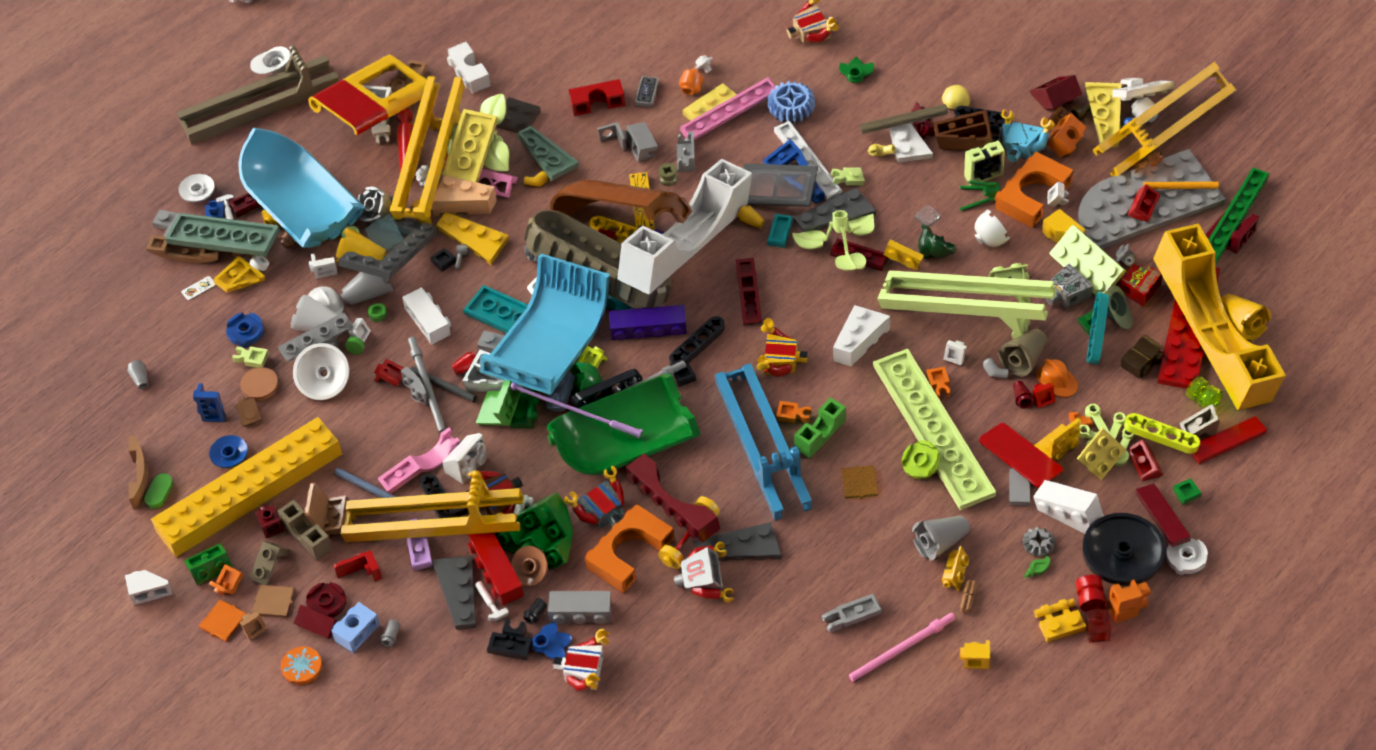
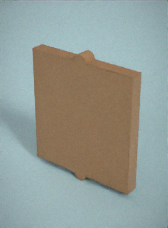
M260 585L257 597L254 598L255 604L252 614L257 611L261 616L287 618L290 605H293L294 587Z

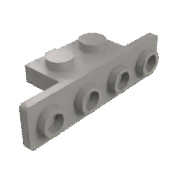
M341 313L282 344L278 348L285 360L290 362L296 359L305 348L313 344L326 343L335 347L339 346L337 336L352 329L353 325L346 314Z

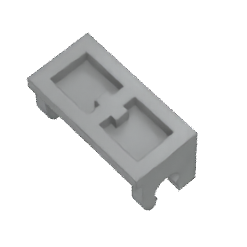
M646 123L627 125L626 142L637 162L655 157L654 153L648 154L650 151L658 150V145Z
M694 131L688 132L687 139H683L681 133L678 135L677 172L695 171Z

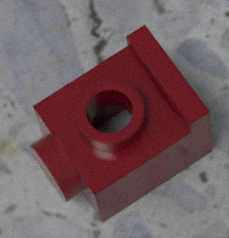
M263 505L255 512L265 538L284 531L274 505Z

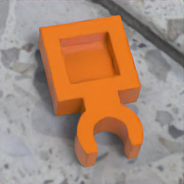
M945 366L926 370L928 382L935 389L937 397L940 399L941 392L946 393L947 398L950 397V388L948 387L950 386V380Z
M779 401L776 421L796 423V419H800L804 423H809L810 416L804 414H811L812 408L808 406L799 408V403Z

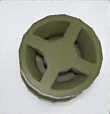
M665 163L659 167L660 182L664 186H672L677 182V169L675 165Z

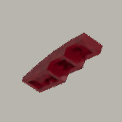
M754 258L736 259L743 325L762 323Z

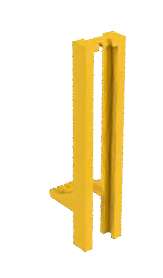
M1215 61L1137 118L1132 119L1119 131L1093 149L1096 156L1104 153L1132 132L1143 147L1113 168L1114 170L1110 173L1112 177L1125 172L1236 90L1221 74L1220 68ZM1209 76L1211 78L1217 77V80H1215L1217 84H1222L1220 91L1160 135L1148 140L1146 137L1149 134L1144 133L1146 130L1139 129L1145 122Z
M428 76L390 208L394 219H403V217L419 218V220L427 221L429 219L454 125L459 124L461 118L459 107L465 88L462 77L454 78L443 119H436L433 112L440 84L435 83L436 78L433 76ZM429 126L431 130H436L437 127L440 132L419 207H414L411 212L409 208H406L427 130Z
M475 471L472 473L469 492L347 501L345 521L340 534L345 542L520 531V522L516 521V513L482 516L479 507L523 504L524 496L520 488L489 490L481 474ZM468 508L470 512L468 517L356 525H353L351 521L355 520L358 515Z

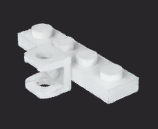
M1143 78L1121 79V83L1128 84V87L1113 89V97H1120V100L1126 101L1132 98H1143L1144 94L1145 96L1156 95L1155 92L1167 93V90L1175 89V81L1160 80L1143 84Z

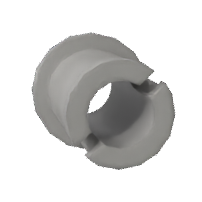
M388 621L385 633L381 635V643L384 646L392 647L396 644V636L401 626L398 621Z

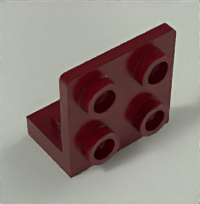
M1252 213L1248 219L1245 218L1238 230L1232 233L1231 242L1226 249L1237 254L1257 231L1259 216ZM1222 216L1205 234L1207 239L1210 238Z

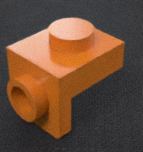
M225 564L217 581H210L209 584L215 587V592L223 596L226 593L234 595L244 573Z

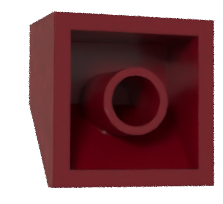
M1075 75L1059 76L1030 90L1031 95L1044 109H1052L1053 111L1059 107L1062 108V104L1066 102L1069 104L1077 101V97L1083 94Z

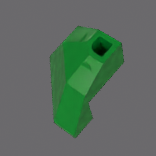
M558 492L541 499L517 514L516 521L520 522V531L494 532L502 549L513 554L525 546L539 548L545 554L548 568L551 570L568 562L573 528L568 508Z

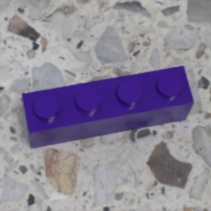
M684 305L609 311L612 340L687 334Z

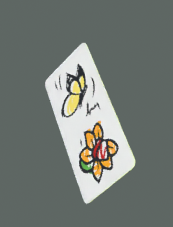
M208 276L182 290L181 293L187 300H190L216 284Z

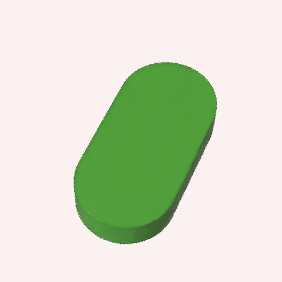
M162 473L153 479L144 497L149 508L157 509L165 503L173 488V480L169 474Z

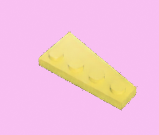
M1085 82L1099 143H1102L1120 130L1121 100L1120 97H1113V89L1121 88V83ZM1119 142L1112 147H1119Z

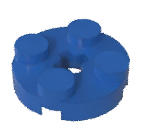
M239 313L231 317L227 322L226 334L231 343L247 348L264 336V327L258 315L250 313V315Z

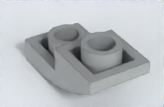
M405 367L401 370L404 385L411 389V396L416 402L428 405V398L423 383L412 370Z

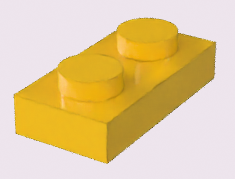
M891 239L883 254L889 259L895 260L916 271L924 256Z

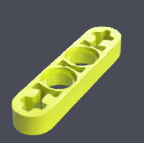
M1136 413L1127 415L1125 419V429L1135 435L1188 454L1197 452L1200 439L1192 433ZM1154 427L1158 432L1151 433L1147 428ZM1173 434L1176 436V439L1170 440L1166 435Z

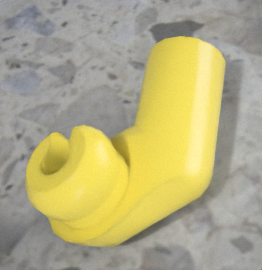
M872 144L868 149V153L871 156L881 157L896 153V147L894 144L888 146Z

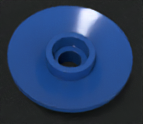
M227 435L217 439L209 449L211 462L221 468H231L239 465L248 453L246 442L241 437L235 435Z

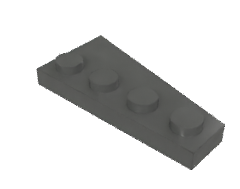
M853 188L794 217V222L802 232L827 228V225H830L829 222H833V213L835 211H846L848 220H854L870 214L875 216L876 210L857 188Z
M771 522L711 536L703 543L699 540L693 541L694 548L710 545L715 547L718 542H723L725 548L719 550H727V555L725 557H718L719 561H724L725 558H735V560L756 558V560H763L764 557H774V559H781V553Z

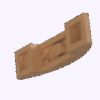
M151 235L146 248L148 252L159 257L186 263L212 262L218 260L221 252L218 250L167 244L165 236Z
M130 435L129 453L132 461L137 464V482L129 483V500L133 510L138 509L146 494L149 474L142 449L136 438Z

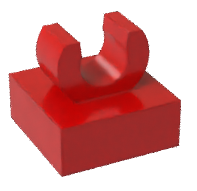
M1051 383L1034 385V389H1032L1034 404L1038 409L1055 402L1054 387Z

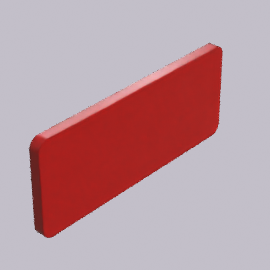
M1005 423L998 424L979 437L980 444L1037 488H1040L1045 480L1052 481L1063 473L1062 466Z

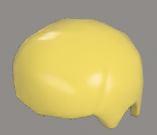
M961 85L948 87L942 95L943 103L949 109H956L959 106L968 107L971 101L967 89Z

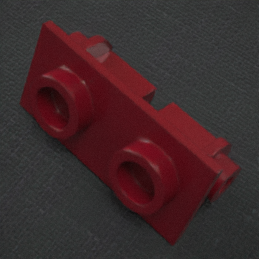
M916 102L911 112L925 109V107L920 106ZM931 118L913 122L923 140L926 135H935L933 122L930 121Z

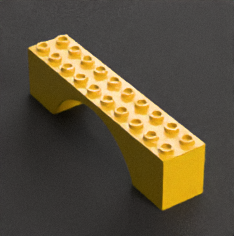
M1198 223L1165 231L1153 260L1236 409L1242 410L1272 402L1286 374L1268 344L1257 346L1248 342L1240 335L1230 321L1217 285L1215 270L1216 252Z

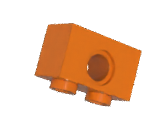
M1070 113L1060 119L1048 138L1047 145L1059 157H1063L1066 154L1070 155L1075 151L1076 143L1083 138L1086 126Z

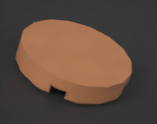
M264 367L248 371L240 381L243 395L250 399L254 398V401H263L272 397L279 387L275 372Z

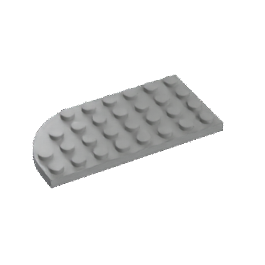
M1187 149L1124 172L1118 176L1110 177L1094 185L1085 194L1080 203L1078 224L1086 230L1085 235L1103 249L1225 204V198L1219 189H1154L1160 194V197L1148 222L1127 215L1138 190L1143 187V182H1213L1192 152Z

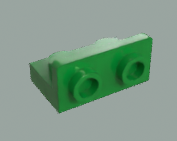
M521 392L510 428L533 429L534 421H537L538 417L536 405L540 404V398Z
M221 543L184 560L196 585L219 576L225 564L233 567Z

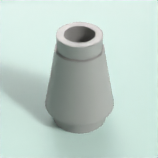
M141 360L129 363L127 372L138 389L148 387L146 365Z

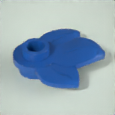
M550 623L542 627L541 632L534 636L531 644L532 649L537 653H544L551 659L565 657L564 648L570 644L572 636L557 632V624Z

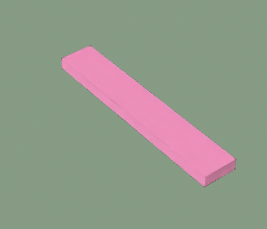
M767 77L682 125L680 131L686 139L688 138V132L694 131V140L767 100L771 90L775 89V85Z

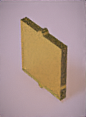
M856 465V467L841 468L845 499H863L864 497L878 496L874 465Z

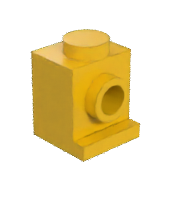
M986 640V644L971 642L965 643L964 648L960 647V660H964V668L989 669L990 640Z

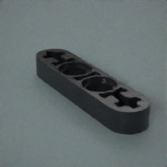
M714 316L706 321L669 355L670 366L680 362V359L686 364L697 357L724 332V319ZM703 334L709 336L705 340H701L698 338L700 335ZM688 346H694L696 348L694 351L686 350Z
M630 369L576 393L572 398V403L576 408L630 387L642 381L643 378L638 370ZM619 383V385L616 388L612 389L614 385ZM599 391H602L600 395L595 396Z

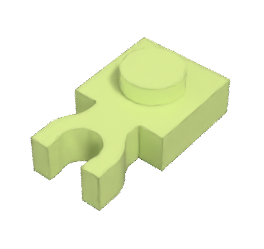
M844 167L843 171L839 169H832L831 176H835L833 184L845 182L846 186H863L865 182L862 170L859 167Z
M237 346L236 352L240 355H233L232 358L233 362H244L245 366L259 368L264 367L269 352L268 349L250 347L249 350H245L243 347Z

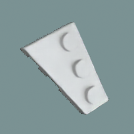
M911 123L889 128L892 143L896 147L895 156L897 163L933 158V153Z

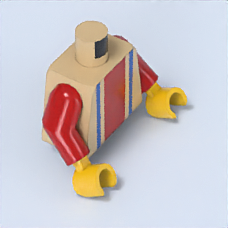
M810 0L793 17V27L787 29V34L790 39L798 36L804 44L821 43L823 40L830 39L831 30L837 31L839 26L833 17L826 20L817 5H813L821 0Z

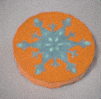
M306 646L296 647L288 651L281 662V671L284 678L288 682L295 683V685H305L316 680L323 667L322 659L318 652Z

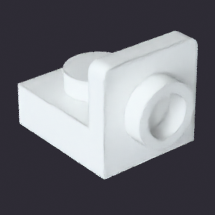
M311 254L312 261H309L310 271L315 273L316 279L338 274L334 257L316 261L315 254Z

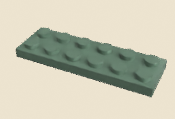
M179 213L165 240L167 244L266 257L280 229L278 225Z

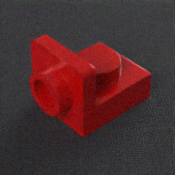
M385 359L383 364L379 363L374 371V374H376L374 381L378 382L381 378L398 386L402 378L401 370L404 367Z

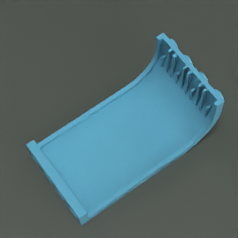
M541 253L538 256L535 288L527 308L490 355L484 353L481 356L480 373L505 381L511 380L512 383L551 395L593 339L600 326L608 300L610 274Z

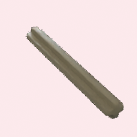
M946 104L870 121L860 124L862 134L943 116L948 114V108Z

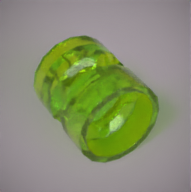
M1198 376L1187 388L1185 396L1194 403L1199 402L1198 405L1204 409L1211 404H1214L1216 407L1223 396V391L1215 385L1210 386L1209 381L1202 376Z

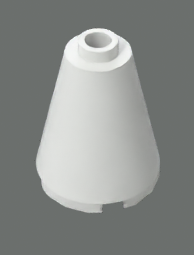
M302 295L296 306V315L293 314L291 329L307 332L334 318L337 314L312 297Z

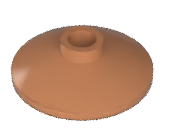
M525 546L520 548L514 554L511 561V566L523 586L539 584L547 573V558L537 547ZM532 563H534V569H533V570L531 569V564H532Z

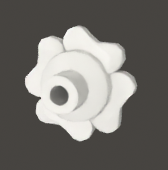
M706 55L699 57L695 61L697 64L695 68L704 69L707 74L712 70L709 65L713 57L708 58Z
M422 165L421 169H418L415 173L416 180L420 182V186L425 185L429 171L428 165Z

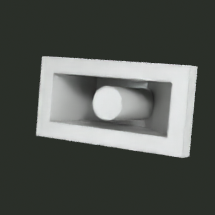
M146 570L125 575L128 593L133 606L173 595L168 580Z

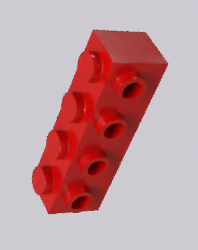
M494 532L468 534L470 543H467L471 555H476L475 562L479 570L483 569L485 572L483 577L487 585L491 584V592L494 599H499L503 606L524 597L522 584Z

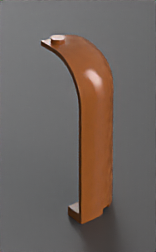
M580 180L568 184L558 191L550 202V210L564 213L570 217L581 208L598 201L643 208L648 220H655L661 213L669 212L678 223H684L692 213L689 203L684 197L677 195V193L599 180Z

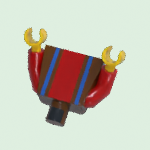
M474 470V471L470 472L469 474H467V476H472V473H473V472H475V471H476V472H479V471H478V470ZM492 471L479 472L489 490L523 487V483L518 476L509 481L506 474L500 475L498 472ZM515 504L486 506L483 508L487 515L512 514Z

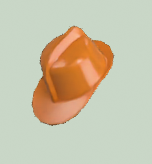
M1047 358L1044 364L1037 370V380L1043 385L1051 383L1056 396L1066 398L1073 396L1077 392L1078 382L1062 361Z

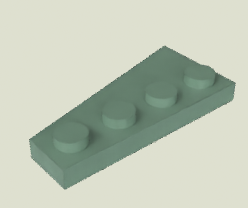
M529 126L518 132L517 138L543 171L546 172L551 181L578 168L579 162L534 127Z

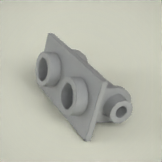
M1129 243L1126 246L1122 245L1117 250L1115 255L1117 256V263L1119 260L1128 266L1135 263V254L1129 249Z

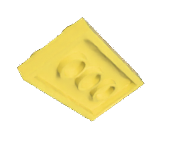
M463 109L442 173L443 177L446 175L478 183L498 121L497 116Z

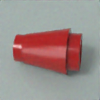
M474 351L465 353L451 365L456 375L469 370L476 357Z

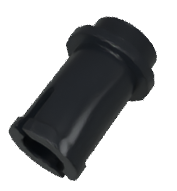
M536 598L531 607L524 611L523 619L529 624L536 623L538 616L547 607L546 602L541 598Z

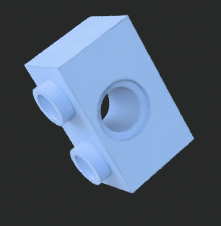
M358 602L349 609L347 615L341 621L334 625L331 631L334 640L338 644L354 653L378 628L380 623L376 613Z

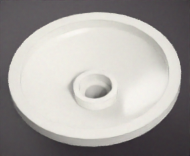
M326 343L313 344L305 348L298 355L293 366V378L297 388L305 396L314 400H327L337 396L345 388L350 374L349 363L343 352L335 346ZM327 370V375L323 377L322 372Z

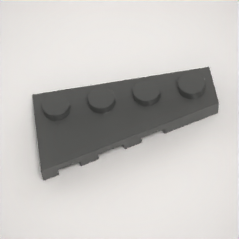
M472 555L432 560L456 630L476 628Z

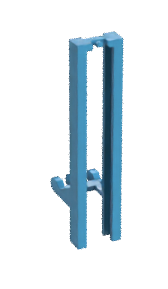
M752 364L743 365L741 369L728 373L723 371L715 374V384L774 520L782 519L780 512L784 511L771 480V473L780 470H787L804 511L811 510L812 499L801 477L800 452L797 446L791 447V451L789 450ZM737 376H740L741 380L747 379L779 452V457L776 452L772 453L773 464L768 465L767 458L760 456L729 385L730 378H732V381L737 380Z

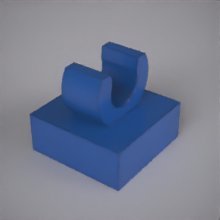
M216 200L209 201V205H205V216L225 219L224 204L217 203Z

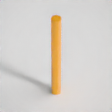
M1143 182V186L1147 184L1152 189L1219 188V182Z

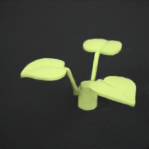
M497 94L486 99L480 108L481 113L498 117L496 125H499L506 115V99L504 94ZM454 125L447 154H449L458 125ZM495 130L484 165L495 171H509V148L503 142V138L497 135V130Z
M839 210L833 213V222H829L830 226L826 235L817 230L792 233L794 241L800 247L817 249L821 248L823 242L828 240L832 228L835 229L837 233H842L845 255L836 258L835 265L842 270L862 269L866 265V258L860 253L849 254L845 231H848V233L853 232V234L859 236L872 233L875 228L874 215L870 214L848 221L847 212Z

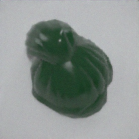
M921 225L923 231L918 240V249L920 254L924 255V259L930 257L945 258L955 253L957 250L955 244L946 242L944 236L940 237L933 234L928 225Z

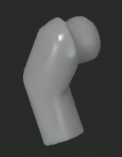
M987 358L983 362V367L990 377L1008 378L1009 369L998 368L992 358Z

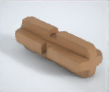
M966 581L960 605L962 613L969 614L971 612L977 588L976 581Z

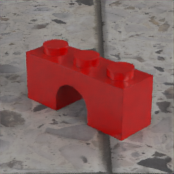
M620 79L568 89L574 116L591 113L590 106L596 101L605 102L608 109L625 106L624 91Z

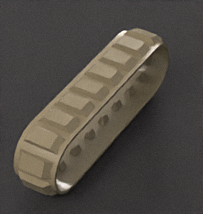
M541 210L529 219L524 239L527 248L535 256L538 257L542 253L610 274L608 295L633 308L660 307L664 302H667L672 285L670 277L650 294L644 293L617 279L621 243L558 211Z

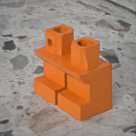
M1133 579L1129 587L1121 589L1119 584L1111 586L1107 608L1115 623L1137 617L1140 609L1148 607V599L1146 597L1150 596L1151 590L1146 582L1136 584Z

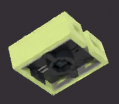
M999 140L986 144L984 148L980 149L978 147L965 152L964 176L967 181H986L1004 174L1005 150Z

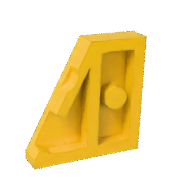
M238 256L213 280L222 290L230 293L263 282L265 275Z

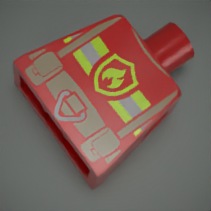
M1134 263L1121 277L1120 288L1124 295L1144 307L1161 285L1162 274L1158 269Z

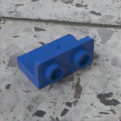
M198 383L197 390L193 392V400L197 403V413L200 414L202 421L225 422L226 414L219 392H205L203 383Z

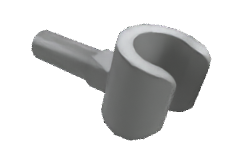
M467 245L457 246L455 269H459L462 256L468 255Z

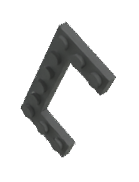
M392 214L388 215L386 219L381 221V228L408 236L382 260L347 251L339 259V266L391 279L438 234V227L432 226L429 223H420L414 219H394Z

